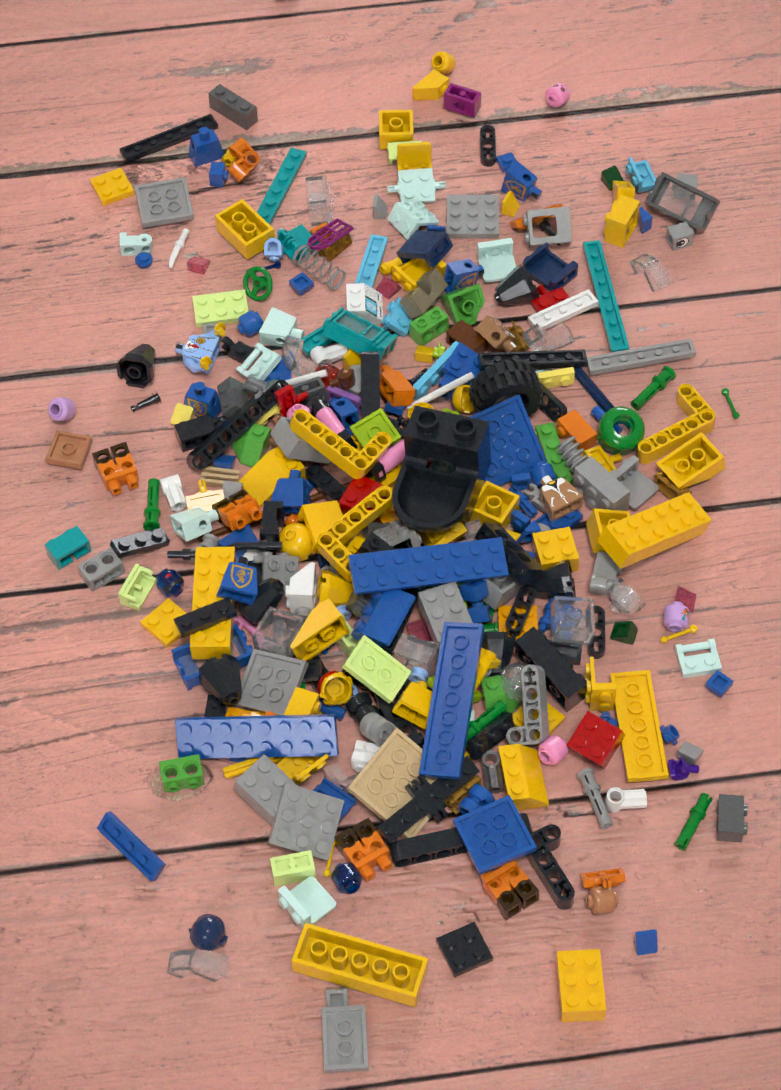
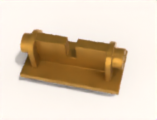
M346 234L325 249L319 250V255L321 257L326 256L328 262H331L353 243L350 234Z
M511 321L513 326L506 328L516 337L514 344L517 346V350L515 352L528 351L530 345L522 337L525 334L521 326H516Z
M657 472L654 475V483L670 499L688 492L692 494V491L687 487L679 490L663 472Z
M478 775L472 776L468 782L444 800L445 804L457 815L460 812L457 809L459 803L464 797H468L467 793L474 784L481 785L482 779Z

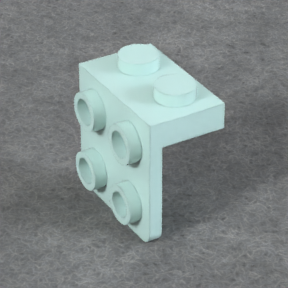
M420 201L396 202L387 219L407 240L418 230L419 226L437 225L439 222L435 215L429 212Z
M512 238L477 243V259L479 265H482L484 268L482 277L485 283L503 281L516 267L513 257Z
M313 876L308 877L290 891L285 885L278 889V903L291 914L293 921L302 928H304L305 923L314 925L337 906L336 901Z

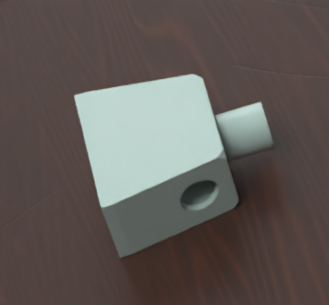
M272 307L259 331L260 344L287 348L293 339L300 340L304 338L305 331L298 329L297 319L294 316Z
M200 507L170 515L174 533L186 542L212 531L211 523L219 520L215 509L206 512Z

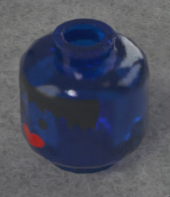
M166 568L156 576V587L165 597H177L183 592L184 580L176 570H168Z
M349 862L338 864L331 875L335 886L343 894L355 893L359 890L362 883V876L359 871Z

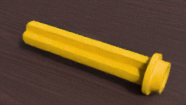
M260 757L224 767V777L228 779L243 774ZM268 757V758H269L273 763H277V762H280L281 760H283L285 757Z

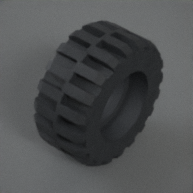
M504 360L502 363L496 362L493 366H487L483 372L480 371L477 374V378L474 377L469 388V397L475 413L518 394L521 397L528 417H531V414L535 413L542 403L543 390L537 374L532 366L523 361Z

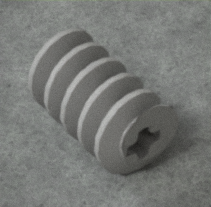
M576 436L564 440L557 446L559 448L557 452L563 454L562 460H567L565 465L571 466L569 469L571 473L574 472L575 467L584 462L588 455H581L584 448L577 449L580 442L573 443Z

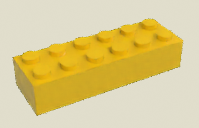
M688 492L605 526L597 541L617 566L622 569L704 534L712 519Z
M196 547L192 611L224 599L217 597L216 593L229 562H236L235 547ZM234 617L191 634L190 651L192 659H210L213 657L221 659L223 654L232 656Z
M308 923L304 925L291 960L293 972L412 1007L417 1005L429 969L428 958Z

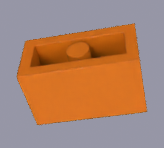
M576 409L557 419V434L565 440L576 436L573 443L580 442V445L577 447L578 450L582 448L587 450L596 445L597 433Z

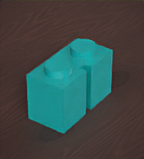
M78 526L66 530L60 536L52 538L44 544L48 557L58 570L74 562L70 556L71 553L78 560L91 552L90 542Z

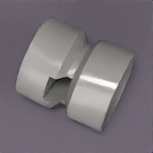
M376 712L366 714L359 726L361 734L380 747L396 728L393 723Z

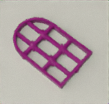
M337 218L314 233L307 241L308 246L312 250L325 249L354 228ZM340 225H344V227H342L338 231H335L337 227H339ZM330 232H333V234L327 237L326 239L323 238ZM318 240H322V241H321L319 244H317L316 246H312V244H314V243L317 242Z

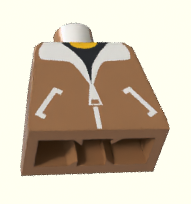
M486 315L475 328L494 348L506 352H515L517 350V346L513 343L516 337L498 319Z
M548 475L541 479L542 487L540 488L539 498L551 522L582 507L583 495L565 478L561 477L553 481Z

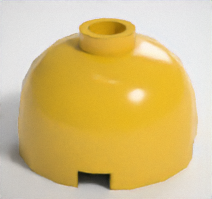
M302 523L288 524L280 532V542H283V549H279L281 553H289L290 556L299 557V562L309 558L308 555L311 553L310 549L313 544L306 525Z

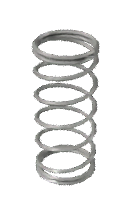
M300 246L293 255V263L299 265L301 269H306L308 274H313V277L320 279L321 283H327V287L331 290L338 289L345 280V271L339 270L338 266L330 271L332 262H327L324 265V257L317 260V252L310 255L311 248L309 246ZM307 247L300 255L299 262L296 263L295 259L299 251ZM307 250L306 255L301 260L303 253ZM317 254L314 262L307 267L310 258ZM308 258L306 268L301 267L300 264ZM323 258L322 265L314 272L316 264ZM315 263L313 267V272H308L307 268L311 267ZM328 263H330L331 265L328 271L323 276H321L325 266ZM335 268H337V271L332 275V277L328 281L331 272ZM321 269L320 277H315L314 273ZM330 271L327 282H323L321 278ZM343 272L342 279L338 285L331 287L336 275Z

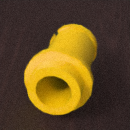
M228 148L226 154L222 157V162L225 163V166H231L235 162Z
M396 257L391 261L382 262L379 266L381 274L389 275L394 264L398 267L402 266L401 259Z

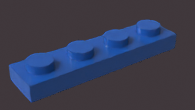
M111 811L106 812L97 829L151 882L156 881L166 864Z

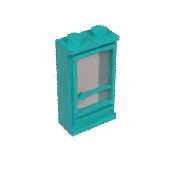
M341 307L337 312L334 311L331 317H327L323 323L324 331L322 335L359 354L363 351H379L380 362L383 354L387 356L389 350L393 351L399 336L395 333L392 335L389 331L386 332L385 329L346 309L344 310V307Z

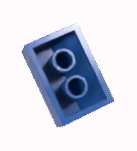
M402 590L372 593L369 603L362 610L363 613L360 619L354 624L351 636L359 642L361 637L365 635L379 647L390 646L416 598L414 595Z

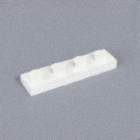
M588 289L529 316L528 323L536 333H539L598 306V300Z

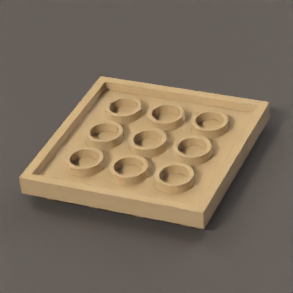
M396 727L347 787V790L383 821L387 820L413 799L405 789V786L407 784L412 786L411 781L414 779L418 781L417 776H419L423 749ZM425 777L426 780L430 783V785L438 779L433 777ZM427 815L401 836L404 839L416 836L429 820Z

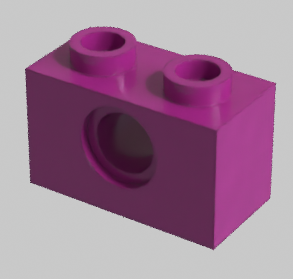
M450 83L444 93V109L475 118L481 108V92Z

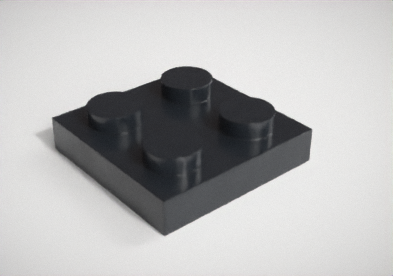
M475 922L436 938V943L454 978L493 961V956Z

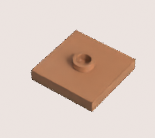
M57 430L45 461L48 464L82 470L93 439L91 436Z

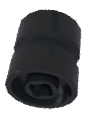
M366 692L354 695L346 703V709L354 717L358 727L362 718L368 713L376 712L382 716L378 708L372 705L373 701Z

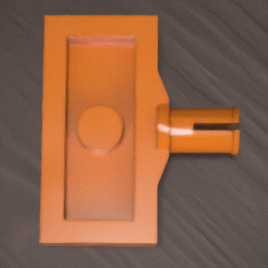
M622 868L580 873V881L583 887L587 889L601 885L607 889V887L618 886L621 882H626L625 873Z

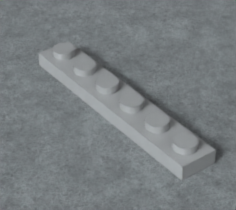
M685 339L587 357V368L591 376L692 358L696 356V351L692 340Z

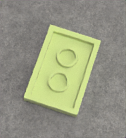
M245 289L192 296L197 328L209 323H238V318L248 312Z
M365 635L361 637L342 665L344 670L387 703L393 701L411 673L408 668Z

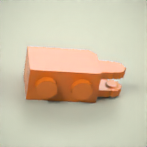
M389 365L381 366L380 393L392 407L412 405L413 398L415 397V388L399 370L394 371Z

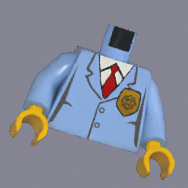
M219 322L215 325L214 330L209 333L191 335L187 344H176L175 353L182 354L184 365L193 373L203 372L210 375L221 349L219 336H225L226 332L224 330L227 327L222 322Z

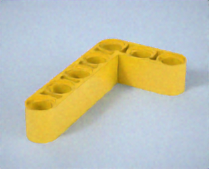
M681 384L678 387L676 403L688 417L640 441L636 455L639 458V463L649 464L676 450L702 432L705 435L714 429L716 414L692 385Z
M297 409L289 423L290 429L354 479L364 477L386 454L391 443V436L388 433L378 432L359 452L304 409Z
M388 486L377 488L318 535L317 547L319 553L349 582H352L350 571H348V556L353 554L343 544L392 506V489ZM382 496H387L388 498H387V499H381L380 497H382ZM371 507V508H373L374 510L369 511V510H366V508ZM352 519H358V520H360V521H358V522H353V521H351V520H352ZM343 530L345 533L340 534L337 531ZM323 542H329L330 544H329V545H323L322 543H323ZM342 555L343 557L338 559L335 556Z

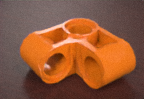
M239 138L228 147L230 154L236 161L227 170L238 183L243 181L260 161L259 155L243 138Z

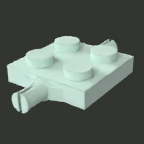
M432 168L399 170L397 185H387L388 193L398 192L401 202L420 201L423 204L435 203L436 189L446 188V181L435 182Z

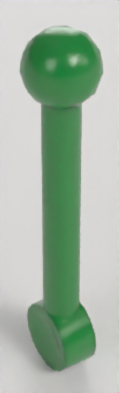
M723 388L722 395L726 397L733 412V418L737 419L740 415L736 412L729 397V389Z

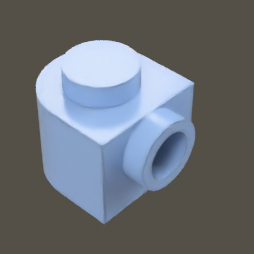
M270 238L264 244V256L270 262H279L280 258H284V247L276 238Z

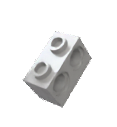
M111 547L78 565L80 577L92 592L125 574L123 562L117 557Z

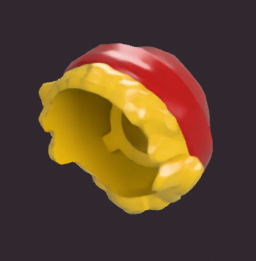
M340 671L325 673L320 678L317 686L318 694L324 704L329 706L346 704L352 696V679Z

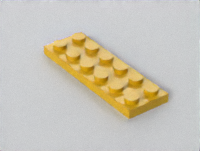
M650 670L610 673V682H616L614 706L618 728L625 734L621 742L627 783L668 779L669 774Z

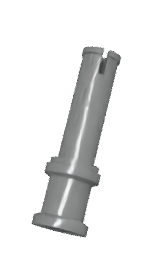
M593 768L583 769L577 773V778L581 780L584 787L583 793L590 799L600 828L608 829L613 826V822L600 794L601 786L594 777L595 771Z

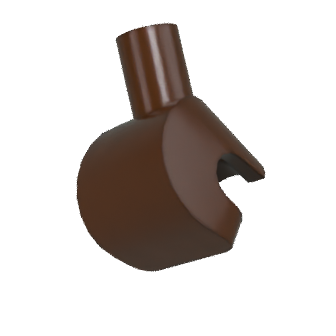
M341 368L337 378L328 381L330 387L333 388L340 385L344 389L352 388L356 382L354 369H349L348 372L344 373V368Z

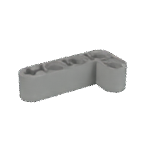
M526 665L521 671L525 726L513 727L508 730L506 738L509 744L536 745L541 744L549 737L545 671L539 665ZM534 689L537 691L536 699L532 698V691ZM534 710L539 712V717L536 720L533 717ZM536 730L540 732L538 740L534 736ZM518 731L521 734L520 741H517L515 738Z

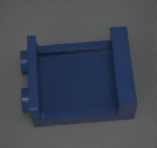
M415 231L396 253L401 259L402 264L407 263L411 259H424L428 268H434L453 247V244L447 232Z
M546 242L544 245L539 246L530 256H526L523 260V265L536 283L540 286L543 284L547 291H553L560 287L563 288L578 275V263L572 261L567 264L549 250L550 244Z

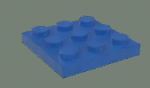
M510 795L453 819V824L479 875L537 850V846Z

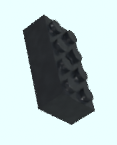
M532 627L515 641V656L524 666L539 665L544 669L546 690L568 712L585 699L587 682L580 673L577 674L573 670V665L568 659L564 660L559 655L560 651L558 648L548 643L546 635L541 630L538 631L535 627Z

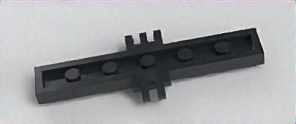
M467 755L464 757L460 780L438 778L430 785L423 775L417 776L418 781L414 779L411 781L412 786L410 784L405 786V789L413 799L380 824L376 831L389 845L425 815L429 819L434 818L436 822L440 823L443 820L442 817L446 818L449 815L445 810L446 804L444 800L468 782L472 776L479 773L480 770Z

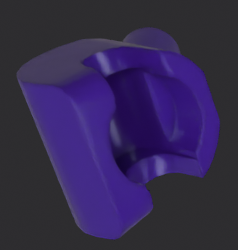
M680 757L679 761L674 759L668 760L670 774L675 781L686 779L689 773H699V765H690Z

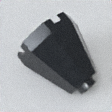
M520 264L515 267L495 288V294L493 295L498 304L501 303L505 306L532 301L540 297L536 285H533V279L524 265Z
M141 344L126 353L116 363L118 377L127 380L126 384L131 387L144 388L148 383L152 382L155 376V349L149 344Z
M569 559L561 560L544 569L535 586H532L536 590L537 597L554 598L562 601L575 600L574 578H572L571 573L573 572Z
M269 578L258 582V593L253 605L240 602L241 606L239 609L241 613L251 623L257 624L260 622L259 626H264L269 621L285 593L284 584L279 579Z
M507 632L484 633L482 648L494 652L497 655L496 658L501 661L499 667L492 669V673L488 677L498 675L506 677L515 650V635L511 634V637H508Z
M229 654L221 655L222 658L218 660L216 657L210 658L199 668L200 675H198V679L201 685L223 704L235 705L242 697L240 667L237 658Z

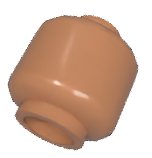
M603 886L593 887L590 889L589 895L585 897L586 906L596 915L612 913L615 907L618 906L617 892L611 887H607V889Z

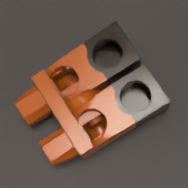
M126 442L111 446V454L108 448L92 453L94 465L107 491L110 490L115 496L121 494V486L128 484L129 489L139 487L138 471ZM124 449L123 452L116 454L117 450ZM101 455H106V456H107V457H105V458H102V459L98 460V458H99Z
M243 489L228 496L229 500L225 498L211 505L212 509H215L218 514L219 520L217 521L219 523L224 522L232 531L240 530L246 524L262 518L257 500Z
M369 818L354 825L353 831L349 828L334 836L335 847L338 851H341L350 867L354 870L357 877L361 876L366 882L376 876L372 868L377 865L382 872L392 868L389 849L385 846Z
M515 860L498 867L494 872L491 870L479 875L483 881V889L497 905L505 921L521 912V907L524 910L539 901L538 888L523 870L517 866L518 864Z

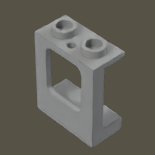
M569 207L527 210L525 212L526 215H523L524 226L527 225L525 243H528L529 247L544 245L546 242L549 244H570L572 242ZM555 216L557 235L535 238L533 236L532 218Z

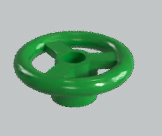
M254 266L246 271L243 278V288L246 295L258 302L264 301L270 296L273 289V281L270 273L265 268ZM259 271L263 273L265 276L257 277L255 272ZM249 277L253 280L252 292L248 286ZM266 290L262 296H256L258 291Z

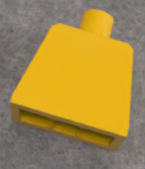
M424 681L410 682L392 709L393 713L423 729L427 727L432 691L427 689V683Z

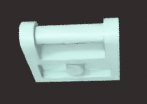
M257 342L252 353L235 371L244 378L251 375L264 381L282 358L279 354ZM261 353L262 355L258 358L254 365L249 369V371H246Z
M714 638L708 639L706 642L694 644H675V653L682 678L714 674L717 670L722 672ZM709 649V653L684 657V653Z

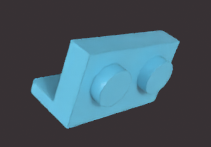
M629 157L625 169L626 173L630 174L631 183L637 192L653 190L656 178L648 161L634 162L632 157Z
M398 297L387 306L388 313L384 316L381 323L385 331L389 328L404 337L408 333L409 323L412 322L413 318L411 319L399 303L402 298Z

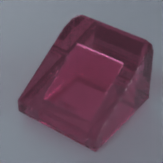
M194 256L188 260L187 269L188 271L204 275L210 260Z
M384 276L375 290L387 299H390L402 287L387 276Z
M678 586L675 601L682 602L683 605L688 607L689 612H693L696 594Z
M424 618L406 625L407 634L414 647L432 641Z

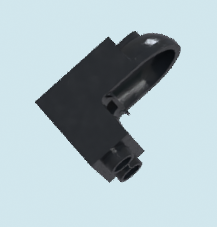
M415 405L403 435L405 459L392 491L394 511L404 524L416 531L425 533L447 530L459 521L469 523L491 464L489 421ZM428 457L457 463L455 474L426 468Z

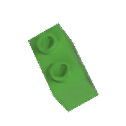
M438 306L434 307L409 323V337L417 345H426L449 329V316Z
M199 754L159 762L164 793H173L186 788L195 789L205 785ZM172 775L176 776L175 778H172V779L168 778L169 776H172Z

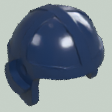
M213 914L200 916L193 923L192 928H189L191 942L202 951L210 952L224 947L228 940V936L225 935L224 922Z

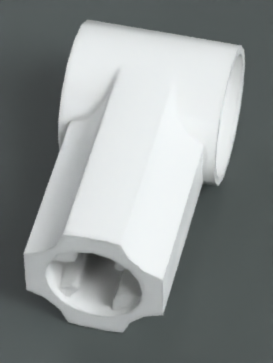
M340 343L326 348L317 346L310 351V357L318 370H325L332 362L343 359L348 350L347 347Z
M178 474L159 479L162 492L167 497L171 511H182L187 504Z
M613 787L608 790L604 804L607 811L611 813H617L621 809L646 808L645 789L622 790L618 787Z

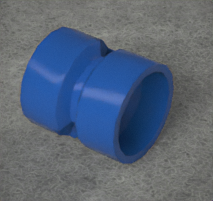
M474 784L467 793L468 797L462 799L457 809L464 815L492 803L496 799L486 788L479 784Z

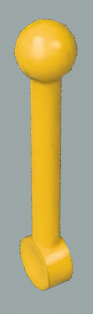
M691 625L689 629L667 637L662 636L660 641L667 643L668 640L689 632L696 633L698 627Z
M333 842L326 869L323 871L325 877L331 875L330 866L335 842Z

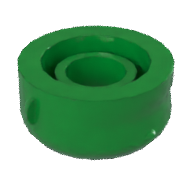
M618 406L611 408L605 412L598 423L596 430L597 440L602 448L611 454H630L637 449L638 443L644 438L645 426L643 419L639 413L629 407ZM615 424L625 425L629 430V435L623 436L618 434L613 426Z

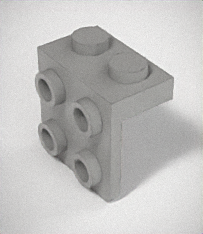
M635 455L625 459L618 469L610 472L630 491L629 507L632 510L640 508L659 490L657 484L638 471L639 458Z
M395 520L389 526L376 529L373 532L392 547L401 542L408 548L421 547L422 539L420 535L401 520Z
M261 552V555L254 556L253 563L262 564V581L269 578L279 579L284 584V595H286V585L290 586V578L298 572L299 557L290 556L289 553L273 555V552Z

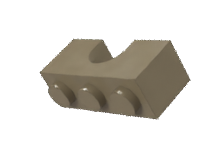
M437 268L424 273L416 282L419 287L407 292L399 301L411 319L417 316L420 317L428 312L427 309L436 303L435 300L444 294L448 284Z

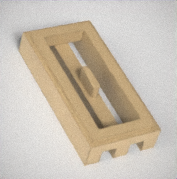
M206 466L203 468L200 480L202 484V479H205L207 486L223 487L224 480L238 482L241 474L240 470Z

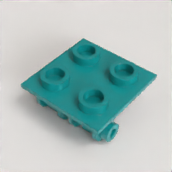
M301 224L288 232L286 229L280 228L277 231L278 237L276 239L283 245L284 253L293 261V255L296 250L302 245L308 246L307 241L312 234ZM319 241L312 244V246L319 244ZM304 247L299 251L295 261L300 258V255L307 247Z

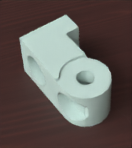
M127 232L120 233L121 256L152 252L153 244L150 235L127 236Z

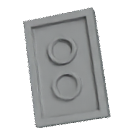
M365 1005L322 1007L324 1073L369 1071Z

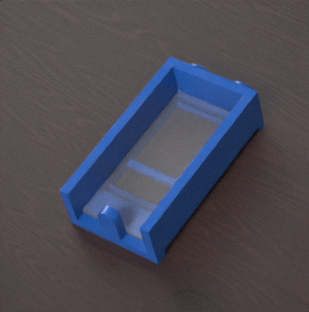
M235 624L233 625L232 656L237 658L239 667L242 668L248 665L253 648L251 645H247V637L244 630L240 631L238 625ZM190 643L172 649L173 661L187 690L189 691L192 687L200 685L201 683L198 679V675H200L199 668L209 659H192Z

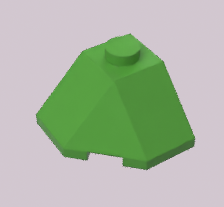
M480 284L460 288L441 295L445 310L454 325L461 319L467 324H475L478 318L477 315L485 302Z
M254 423L231 444L240 464L252 468L266 454L270 447L269 439L272 438L270 434L271 428Z
M501 675L483 678L480 684V692L485 711L491 708L498 700H502L507 706L506 712L513 713L523 702L522 691L518 681Z

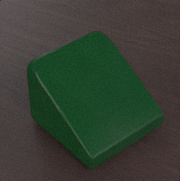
M616 165L601 172V181L610 191L613 190V181H624Z
M633 621L615 622L610 639L633 645L638 628Z

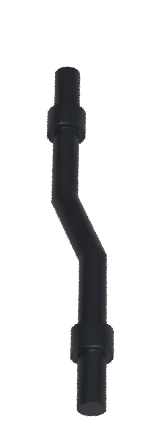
M267 540L235 542L224 547H235V550L267 552V550L283 549V542H267ZM189 548L182 551H167V558L191 560V558H195L196 550Z

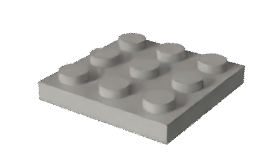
M185 177L135 186L143 228L194 219Z
M447 195V234L449 238H499V195Z
M253 649L241 681L242 697L235 706L261 713L269 711L277 715H284L295 688H300L308 663L304 660Z
M284 783L268 844L297 853L311 850L312 857L328 861L344 800Z

